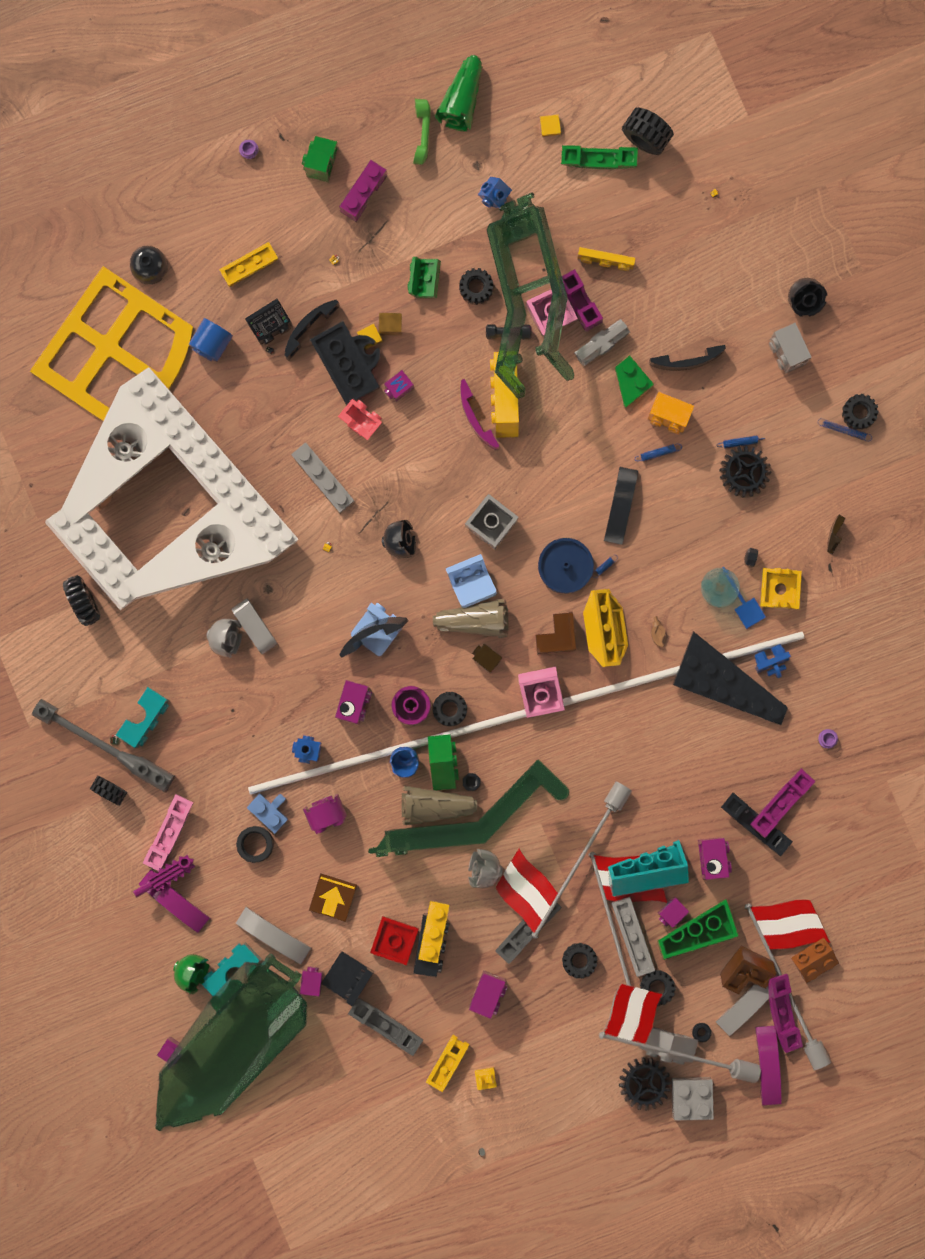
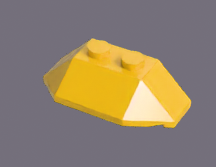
M610 589L592 590L583 611L588 649L602 667L621 665L622 658L628 647L623 607L611 594Z

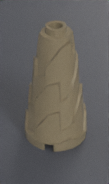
M497 599V601L484 602L466 608L441 610L433 616V627H437L438 630L443 632H463L505 638L508 636L507 633H503L504 630H508V608L503 607L502 604L507 603L506 599Z
M404 786L402 789L407 791V793H402V817L407 818V820L402 821L403 825L459 818V816L473 815V811H477V800H474L472 796L425 790L410 786Z

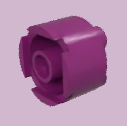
M416 686L401 688L392 699L393 714L400 722L406 725L420 724L430 713L431 703L428 695ZM411 700L414 704H417V707H414L413 711H410L409 708H406V705H408L409 701Z
M335 794L334 799L331 795L311 803L313 807L309 809L307 806L303 808L311 831H315L316 834L327 830L326 827L333 824L336 827L343 824L345 817H347L339 794Z

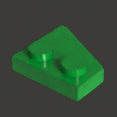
M630 355L615 367L624 408H627L654 386L653 382Z

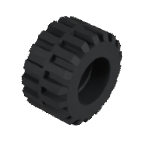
M640 107L634 108L622 126V131L630 142L641 150L653 155H661L674 135L673 130L665 120L654 112Z

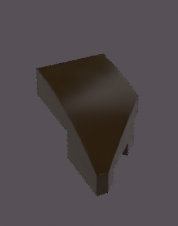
M840 514L836 516L828 536L827 552L830 554L834 553L838 544L842 541V538L836 534L846 518Z

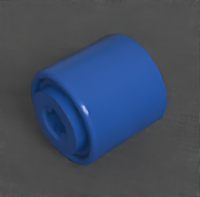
M204 318L189 342V346L192 347L194 352L207 360L218 362L233 335Z

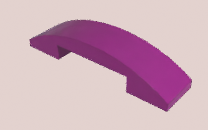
M462 379L460 385L461 402L468 423L486 445L494 450H498L499 445L491 429L483 432L468 403L469 400L473 399V394L465 379Z
M801 768L769 801L750 825L765 838L778 824L779 820L816 781Z
M152 869L141 880L140 886L149 882L148 875H152V872H154ZM165 884L164 890L160 889L157 891L151 889L147 891L158 903L197 933L210 919L208 915L190 903L170 885Z
M786 973L769 979V1002L774 1026L784 1052L788 1053L803 1047L800 1030L795 1026L789 993H792L789 976Z
M775 1026L755 1027L759 1065L761 1068L762 1105L782 1104L780 1063Z

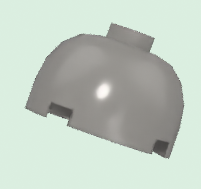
M221 619L212 625L211 629L207 632V639L214 653L229 658L232 657L231 654L237 653L242 639V634L238 633V628H241L240 622L233 619Z
M476 849L478 852L474 851L472 853L468 871L472 870V877H468L470 886L473 888L493 886L498 877L502 875L503 869L499 859L491 851Z

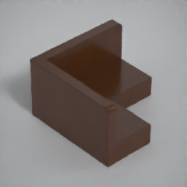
M573 611L553 614L554 633L535 635L537 654L576 651Z
M740 946L720 973L722 987L738 995L749 981L766 989L769 985V979L776 977L774 962L750 949Z

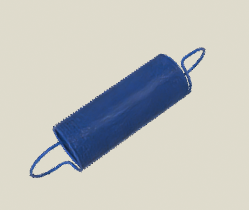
M612 557L608 558L596 569L598 575H601L615 563Z

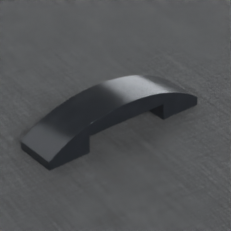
M332 300L316 307L298 323L290 335L284 355L288 361L301 348L297 340L321 315L328 319L340 307L339 301Z
M726 346L709 347L705 350V356L670 362L669 355L650 358L649 365L668 371L690 370L715 360L725 351Z
M619 467L604 537L606 542L623 544L638 470Z
M388 617L369 623L344 645L339 654L342 658L356 651L363 644L361 639L381 629L384 630L386 635H389L401 629L408 622V619L405 617Z
M733 792L721 806L727 814L780 857L792 844L793 841L775 827L765 838L757 832L750 824L757 817L758 813Z

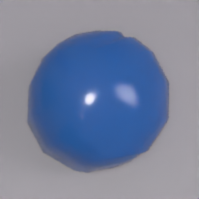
M399 747L394 750L390 757L393 773L401 778L413 776L419 765V757L416 751L410 747Z

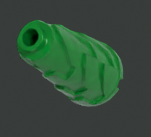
M470 55L466 60H463L459 71L435 114V118L440 124L444 120L447 122L445 127L453 130L467 131L468 128L470 130L473 123L472 118L477 101L479 80L483 69L481 59L476 55Z

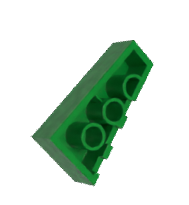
M727 899L659 939L657 944L662 959L666 960L737 938L738 933Z

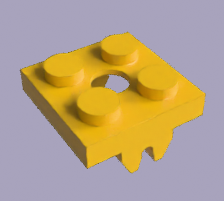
M763 568L760 607L798 610L800 606L802 571ZM780 583L786 587V592L782 595L775 592V586Z

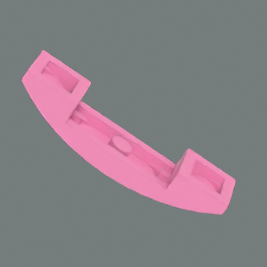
M175 794L165 820L143 864L159 871V868H163L181 833L193 802Z

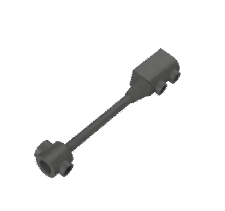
M40 699L36 704L32 716L48 725L54 721L116 757L133 775L164 793L167 792L176 777L144 757H138L117 750L57 715L59 708L47 701Z

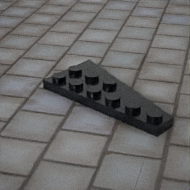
M692 631L673 685L782 725L788 707Z

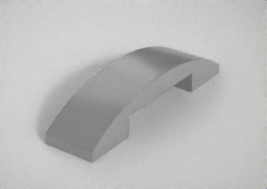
M245 907L236 922L241 928L299 964H302L311 949L310 946L268 922L248 907Z
M754 984L716 1023L729 1036L733 1034L769 999V985L765 989Z

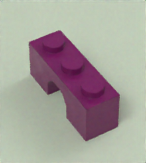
M370 160L339 206L340 212L357 222L366 209L367 202L375 190L378 191L386 179L387 170Z
M574 269L558 278V285L562 286L585 332L601 324L603 317L595 303H592L584 289V284L576 270Z

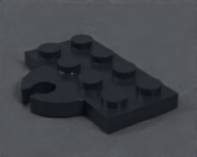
M342 321L310 339L346 406L352 399L358 401L380 388L371 372L380 361V348L375 349L373 354L365 353L367 345H374L376 343L373 338L367 335L352 337Z

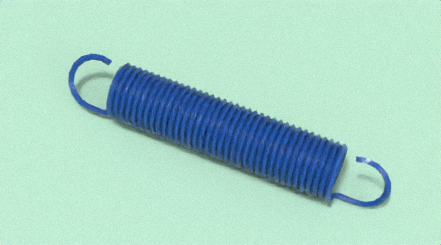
M757 435L723 441L724 449L757 444L759 438Z
M672 444L641 454L642 461H647L675 452L676 448Z

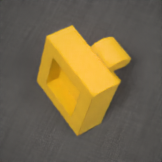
M494 1067L475 1070L477 1090L497 1087Z

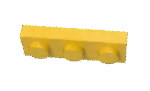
M267 242L219 270L228 286L231 287L279 259L270 243Z
M579 247L577 257L583 263L591 264L592 262H597L600 266H617L618 269L623 271L633 269L635 263L634 257Z
M430 901L418 959L438 963L449 904Z

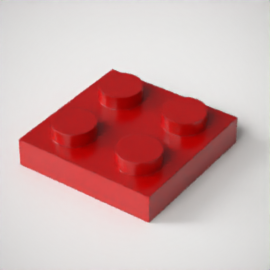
M382 916L370 953L407 966L419 928Z

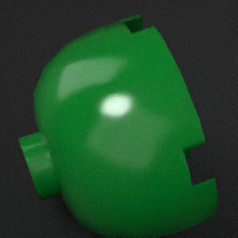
M188 954L180 961H177L173 967L174 981L177 986L189 994L198 992L197 986L199 983L203 984L205 982L203 978L209 972L210 964L206 963L209 960L200 955Z

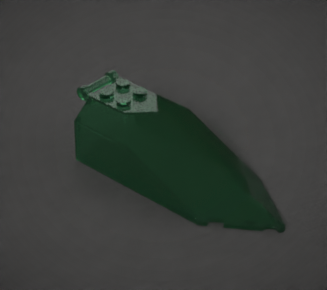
M269 953L262 964L245 962L209 1000L159 1072L156 1130L162 1131L163 1127L166 1126L174 1128L203 1119V1116L214 1114V1117L222 1115L307 1024V1002L294 987L301 979V973L298 971L294 972L278 961L276 956ZM273 966L290 979L288 981L270 970L269 967Z

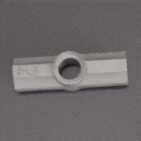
M620 319L605 331L602 330L594 335L590 342L575 352L579 362L586 366L599 355L602 356L611 350L615 343L630 333L627 325Z

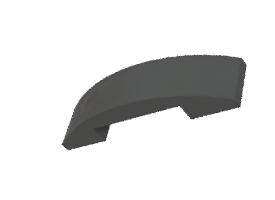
M556 903L543 927L562 908L558 903ZM524 919L495 950L508 964L516 958L533 938V931Z
M359 997L348 1012V1015L372 1028L412 1056H414L424 1040L394 1018Z

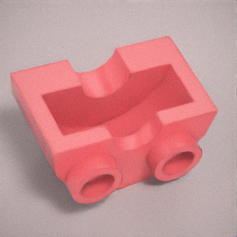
M352 399L338 417L355 433L368 440L382 423V418L375 412L370 414L366 411L367 406L360 400L356 402Z

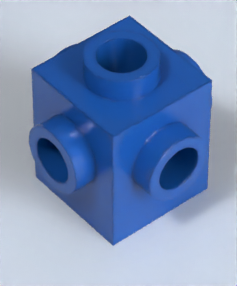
M490 177L481 186L478 196L488 208H500L505 204L512 189L501 178Z
M303 735L302 739L298 738L297 742L293 743L292 753H295L294 757L299 758L298 762L310 764V760L319 761L322 743L314 741V737ZM305 746L309 747V751L307 753H305L303 750Z

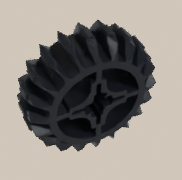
M740 446L737 447V453L732 449L730 450L731 456L727 454L724 456L728 462L721 461L720 463L725 467L719 469L720 473H725V475L720 476V480H727L723 483V486L726 487L729 484L731 487L728 489V492L735 489V496H738L741 491L742 498L746 497V492L752 497L754 495L753 490L759 494L761 492L759 487L762 489L766 488L763 482L768 483L770 481L765 475H771V471L765 469L771 465L770 463H763L768 458H760L762 451L755 454V447L751 449V452H748V446L744 447V452H742ZM740 457H748L755 462L747 464ZM735 461L738 472L731 477L730 466ZM759 467L760 478L756 483L754 481L753 470ZM751 468L747 474L738 476L743 469ZM743 479L751 486H741L735 483V481Z
M76 575L64 581L63 590L79 622L84 626H88L100 620L98 607L82 577Z
M642 1057V1063L639 1064L636 1058L634 1059L635 1066H632L630 1062L627 1063L630 1068L629 1071L625 1068L622 1069L626 1076H619L621 1080L625 1081L619 1083V1087L625 1089L620 1091L621 1095L628 1094L624 1098L625 1102L632 1099L630 1102L631 1107L638 1103L637 1109L641 1110L643 1104L645 1110L648 1111L649 1104H651L653 1109H656V1101L662 1105L663 1102L660 1098L668 1099L664 1091L671 1092V1089L666 1087V1085H670L672 1082L671 1080H665L670 1074L669 1072L663 1073L666 1069L665 1066L658 1068L660 1065L658 1060L653 1065V1058L650 1057L648 1063H646L645 1057ZM639 1069H650L644 1076L635 1074ZM656 1072L661 1079L660 1089L652 1084ZM630 1078L638 1084L635 1095L631 1093L629 1088ZM645 1079H649L648 1083L652 1088H650L649 1086L647 1088L646 1086L645 1088H642V1084L639 1080L645 1081ZM645 1092L656 1094L649 1099H640Z

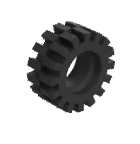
M471 268V271L467 270L461 276L459 282L460 294L470 304L475 303V305H478V303L483 304L485 300L488 301L493 293L491 275H488L486 270L482 271L481 268H478V270H475V268ZM472 280L482 281L484 288L481 292L473 293L469 289V284Z
M856 394L850 397L842 409V417L844 416L845 418L844 422H847L848 426H852L855 430H863L871 426L879 414V410H877L878 405L874 403V398L871 399V396H865L864 394ZM856 405L866 407L867 416L865 418L858 419L854 416L853 409Z
M456 692L440 694L433 703L434 717L442 725L456 726L466 717V701ZM446 702H454L457 705V713L452 717L446 716L442 711L443 705Z
M98 775L90 787L91 791L118 806L121 805L128 793L121 787Z
M574 943L567 947L563 953V967L574 978L584 979L589 977L597 967L596 953L587 944ZM577 953H582L587 957V964L583 968H576L572 963L573 956Z
M662 970L647 973L640 982V989L650 991L652 982L662 981L665 985V991L657 1006L666 1005L675 995L676 987L674 980Z

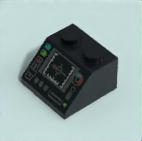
M278 299L245 318L260 345L263 343L265 345L269 344L275 339L276 335L279 333L281 335L285 334L292 326L291 320Z

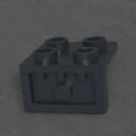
M341 951L323 979L322 985L347 1000L346 1003L353 1006L374 971Z

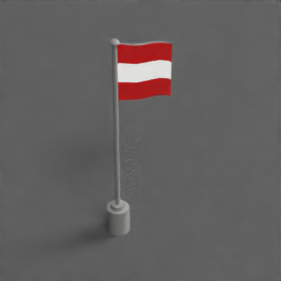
M615 782L605 798V807L608 810L559 892L526 859L520 848L495 888L502 899L524 919L533 931V938L539 937L537 936L611 811H621L632 790L621 783Z
M590 852L589 856H591L626 984L631 986L607 900L618 901L630 896L632 902L659 901L667 903L663 888L613 897L609 885L608 866L629 858L634 860L640 856L614 858L596 856L595 852Z
M792 900L771 906L751 907L752 905L749 903L745 905V909L747 908L770 959L774 962L778 976L782 974L770 949L794 948L816 943L822 938L830 943L811 900ZM789 993L790 1002L808 1039L804 1051L813 1070L829 1065L831 1060L822 1041L812 1040L791 993Z
M621 984L618 987L613 999L608 1023L604 1032L599 1033L600 1039L606 1038L727 1068L734 1079L750 1083H756L759 1080L761 1068L756 1063L735 1059L730 1065L647 1045L646 1042L653 1027L657 1004L663 994Z

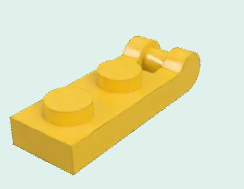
M455 1035L451 1036L426 1080L427 1084L441 1092L445 1089L470 1045L465 1041L463 1043L458 1040V1037ZM453 1046L460 1049L457 1054L451 1051Z

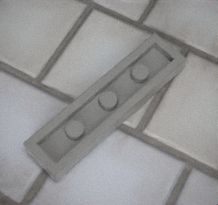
M306 442L291 454L339 513L355 502Z
M630 896L612 902L636 976L655 971Z

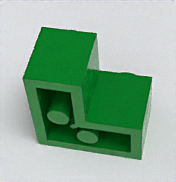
M315 136L314 141H310L308 153L304 154L302 159L303 170H305L307 177L329 182L338 149L337 141Z
M451 734L428 736L433 790L456 789L455 781L459 780L458 769H454L458 765L457 755H453V753H456V744L451 742Z

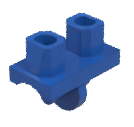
M781 644L771 648L774 655L772 659L768 660L764 651L755 654L754 657L757 664L755 669L757 673L773 668L767 671L768 676L775 674L778 679L782 677L781 671L786 670L785 664L778 665L790 660L791 656L789 651L785 652Z

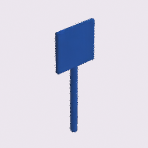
M722 567V571L742 602V605L737 607L735 611L745 628L747 629L766 618L755 598L745 602L726 568Z

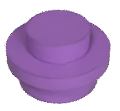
M253 140L243 141L239 147L240 154L246 159L254 158L258 153L256 142Z
M826 729L819 734L818 741L824 748H833L838 742V736L833 730Z

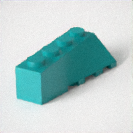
M680 841L673 842V845L669 847L661 846L657 848L658 851L650 854L647 852L640 854V857L637 859L629 858L608 866L609 885L613 897L689 883L688 864Z

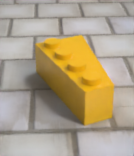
M494 352V359H490V371H494V377H490L491 388H494L495 393L491 394V406H495V412H491L492 424H495L496 438L518 437L517 352Z

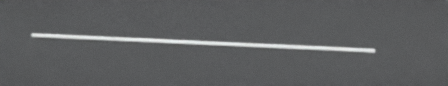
M798 632L727 652L723 655L731 660L770 649L779 644L784 645L804 639L803 632ZM679 666L563 699L564 706L674 676L677 674ZM524 709L432 736L451 734V738L527 716ZM428 737L248 787L249 793L251 795L392 755V752L399 747L414 749L428 745Z

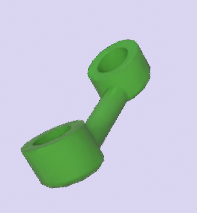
M415 98L416 117L423 118L421 146H417L413 164L422 165L428 156L431 108L428 100Z

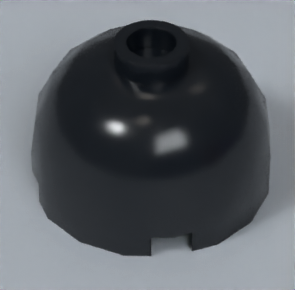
M142 246L133 252L130 258V270L132 275L141 283L153 285L160 282L165 273H167L168 262L160 249L153 246Z
M801 278L790 287L788 302L797 315L803 317L802 315L814 316L825 307L827 291L816 279Z
M407 519L391 523L387 526L382 537L383 547L386 548L391 556L396 558L412 557L411 555L415 554L416 539L415 536L411 537L410 530H413V527Z

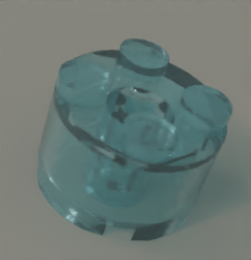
M712 569L706 573L701 582L702 597L707 604L714 608H725L732 605L739 595V580L733 572L727 569ZM717 584L725 586L723 588L724 592L721 593L715 590L717 589Z

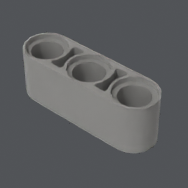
M245 599L231 609L261 654H264L278 644L248 599Z

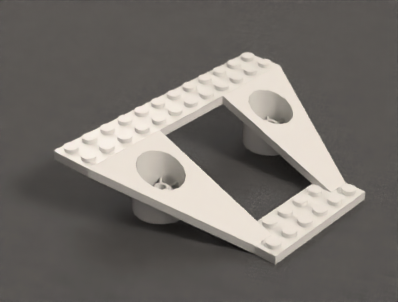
M149 367L120 386L62 509L45 522L120 610L136 599L269 563L298 541L294 533ZM108 442H111L114 448L108 447ZM169 447L216 501L217 505L140 570H137L89 513ZM195 542L201 546V549L195 547ZM218 557L226 558V560L221 562Z

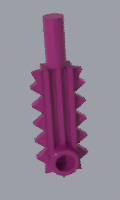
M188 855L185 857L179 856V861L173 860L172 865L166 864L165 869L159 868V873L152 872V875H148L149 882L134 890L133 894L137 898L151 889L157 891L160 889L164 890V885H171V880L177 882L178 876L184 878V873H191V869L195 868L193 864L194 859H190Z

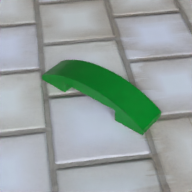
M562 145L561 165L589 169H626L637 167L638 147L602 149Z

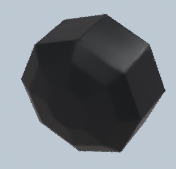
M749 548L744 557L745 566H755L758 549Z
M468 773L463 777V787L467 791H476L480 787V778L476 773Z

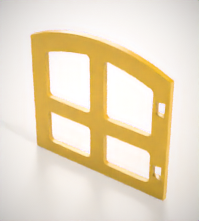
M103 266L30 372L104 421L110 408L89 395L86 390L106 360L111 357L137 375L149 367L169 390L186 359L189 342L192 338L193 326ZM116 282L126 287L123 292L114 287ZM107 286L127 299L128 304L107 334L102 335L84 323L82 317L102 288ZM141 311H145L175 332L171 350L160 372L155 371L119 346L120 340ZM165 314L174 319L171 325L162 320ZM76 333L94 345L96 349L75 380L71 382L52 370L49 365L70 334Z

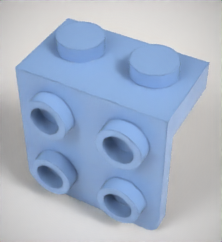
M481 554L446 568L450 583L462 608L497 594Z
M371 603L367 608V612L351 632V636L353 637L360 629L371 622L390 617L385 613L386 609L379 603H376V605ZM381 629L361 639L362 645L377 656H382L401 629L389 635H386L384 630Z

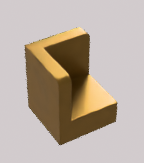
M379 313V335L402 336V314Z

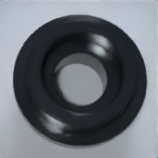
M697 1023L692 1029V1036L698 1042H706L711 1037V1028L706 1023ZM700 1029L705 1030L703 1036L698 1035Z

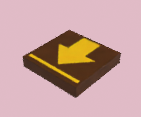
M320 873L309 911L346 922L357 884Z

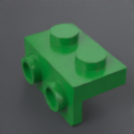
M412 257L410 281L407 286L410 295L416 298H437L441 266L439 259Z

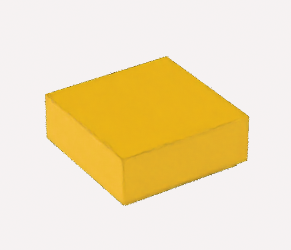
M559 114L540 117L542 137L561 135Z
M374 323L357 332L358 335H367L376 341L374 345H367L365 347L366 350L382 342Z

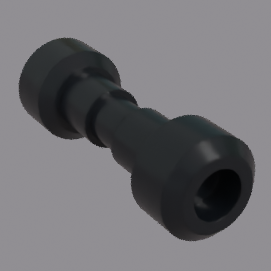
M487 324L486 338L488 340H495L497 337L512 336L520 337L522 340H530L532 327L530 325H521V327L505 328L497 327L495 324Z

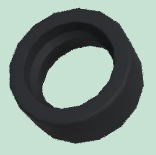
M252 826L244 829L239 834L236 847L241 858L247 862L256 863L262 862L270 856L273 851L274 842L268 830L263 827ZM251 833H259L266 840V849L260 855H250L244 849V840Z

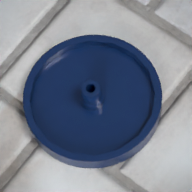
M560 538L550 542L541 552L538 561V571L543 583L551 590L563 594L574 593L582 589L589 582L594 568L593 558L589 549L580 541L572 538Z

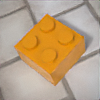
M658 392L648 420H650L652 425L668 427V430L672 433H683L694 405Z

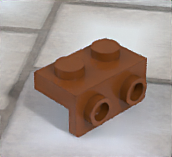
M824 938L791 958L806 984L839 964L834 951Z

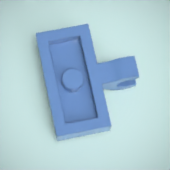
M259 793L247 807L274 834L288 820L278 810V807L286 800L282 794H279L270 803Z

